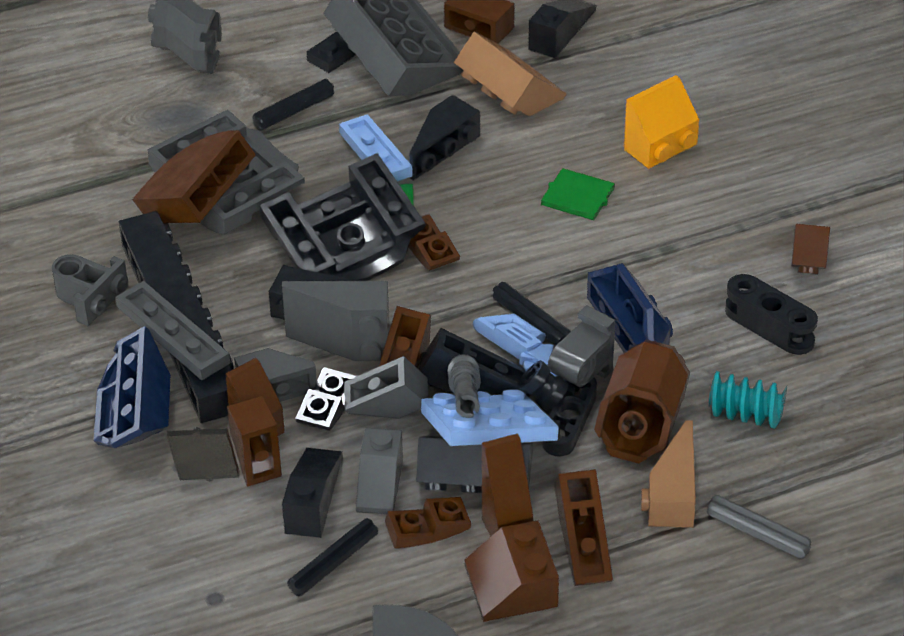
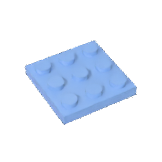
M505 390L503 395H490L487 392L477 391L480 408L478 413L473 409L474 416L469 418L458 414L455 406L456 399L453 394L437 393L433 395V398H423L421 402V413L450 446L482 445L483 442L516 433L519 434L521 442L558 440V425L520 390Z

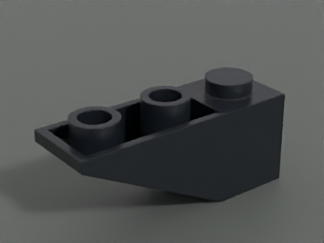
M454 95L431 108L409 153V162L412 165L413 175L410 179L414 181L448 157L454 155L455 152L470 142L475 141L480 136V111Z

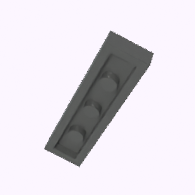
M145 281L115 297L117 308L139 327L146 326L150 330L153 339L199 379L203 380L230 364V355L223 347Z

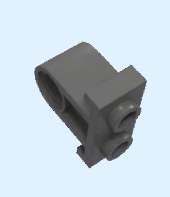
M74 254L60 256L53 262L52 274L56 295L62 301L75 306L77 322L89 326L99 315L105 312L117 295L126 290L128 277L125 260L113 256L110 259V268Z
M587 305L578 312V318L582 322L557 344L548 360L551 373L560 376L577 387L585 386L596 375L605 379L613 371L615 320Z

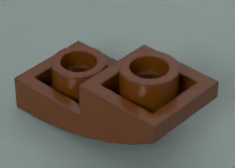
M430 214L421 216L425 222V228L414 236L409 244V249L429 271L460 260V255L446 231H439Z
M461 497L429 498L425 500L423 509L388 511L385 519V524L395 549L419 546L447 539L470 529L472 524Z

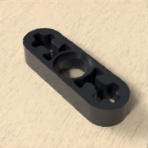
M595 377L583 387H577L566 381L568 389L549 415V418L558 425V437L560 429L565 431V436H562L557 441H543V449L548 454L561 457L570 454L574 450L596 400L597 381ZM580 388H583L580 393V398L575 397V392H578ZM565 410H574L577 411L579 415L573 418H568L561 415V412Z

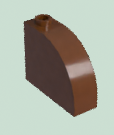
M239 130L223 131L207 136L189 145L169 159L154 173L132 200L143 214L157 211L162 223H200L256 154Z

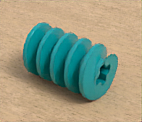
M716 371L708 403L709 407L710 405L712 407L713 416L719 417L724 408H726L727 419L733 420L740 411L742 422L747 423L754 414L756 425L761 426L768 417L770 428L776 429L782 418L787 386L782 394H778L777 383L774 382L768 391H764L762 380H758L754 388H750L748 377H744L738 386L735 384L734 374H730L725 383L721 382L720 371Z

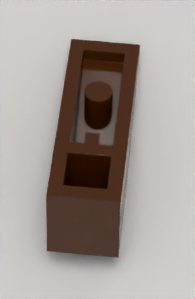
M518 433L482 443V521L490 537L501 527L533 521L521 438Z
M596 469L559 473L554 486L559 520L574 586L612 582L613 577Z

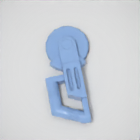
M516 314L485 316L473 321V327L478 333L519 359V365H523L525 371L539 360L548 365L553 345L542 344L546 337L545 333Z

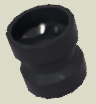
M539 360L531 365L519 380L518 388L527 395L532 394L536 398V403L541 408L549 410L564 396L568 389V383L560 376L551 374L550 367Z

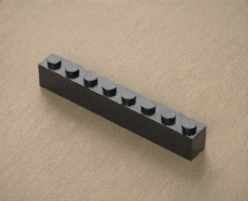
M157 211L119 220L121 244L138 283L145 281L223 347L220 332L212 330L213 322L209 309L207 307L202 308L201 306L203 302L198 286L192 287L191 285L192 275L187 264L182 265L183 260L178 243L172 244L173 237L168 222L162 223ZM170 353L200 423L228 416L227 406H229L225 373L234 369L231 356L229 365L201 380Z

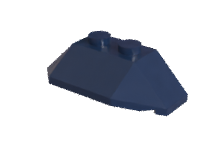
M623 263L588 272L587 298L595 310L615 320V341L623 353L646 339L667 345L670 344V337L673 336L670 320L667 317H663L657 308L654 297L647 294L640 282Z
M146 326L117 341L113 350L116 354L108 363L97 389L94 442L98 445L118 448L137 443L153 434L161 432L169 426L171 375L150 330Z

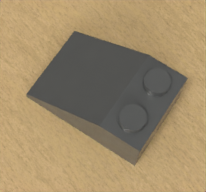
M282 281L286 337L353 361H381L390 330L388 281Z

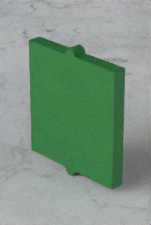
M562 168L555 180L549 182L548 190L541 199V205L595 220L602 207L608 205V198L615 188V183Z

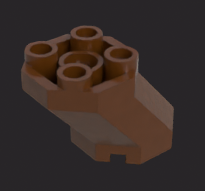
M646 339L618 357L605 396L600 403L594 428L598 437H601L604 441L605 448L610 456L639 464L667 447L681 403L684 400L690 371L685 365L684 358L677 352L674 346Z

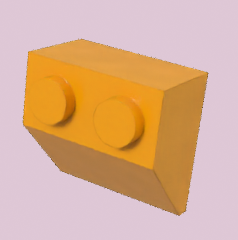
M677 75L626 99L624 150L646 168L650 169L697 145L699 118L681 79Z

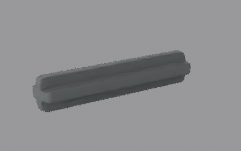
M714 495L708 503V515L799 559H804L811 548L812 541L808 537L722 496Z

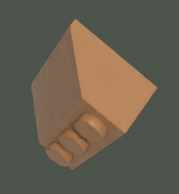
M475 31L454 61L456 65L463 69L461 75L474 84L480 82L483 85L480 89L482 92L495 100L497 97L502 99L503 101L500 105L514 115L520 111L528 116H532L563 100L567 95L566 92L510 50Z

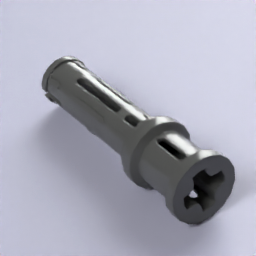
M463 354L454 357L449 362L447 372L449 387L455 393L456 411L460 416L469 418L474 416L473 409L478 413L480 408L477 391L480 388L481 378L477 361L473 357Z

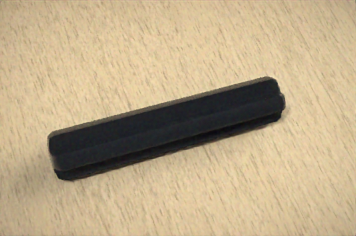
M323 79L254 113L252 116L253 124L259 130L269 128L333 96L334 85L328 79Z
M500 282L499 285L494 286L493 298L545 333V338L556 346L571 332L508 283Z
M365 518L288 580L287 585L293 594L298 597L305 594L378 535V527L369 518Z

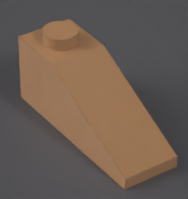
M685 420L650 472L649 489H641V511H648V526L690 528L694 526L696 502L693 421Z

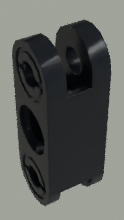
M739 274L729 279L725 312L730 319L791 354L802 355L812 351L815 346L813 331L816 329L818 316L815 311L752 275ZM803 338V342H794L792 339Z

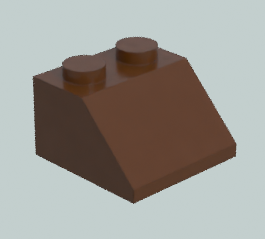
M539 520L501 527L464 560L483 622L558 607L559 576Z

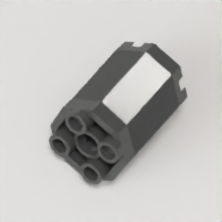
M156 0L155 5L151 4L148 11V21L153 23L151 46L171 50L198 72L213 74L220 55V51L215 50L216 43L221 42L222 39L220 13L211 9H203L193 0Z

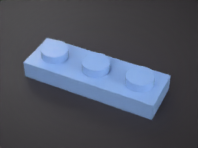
M368 114L339 124L340 135L361 160L378 153L397 182L413 176L412 165Z

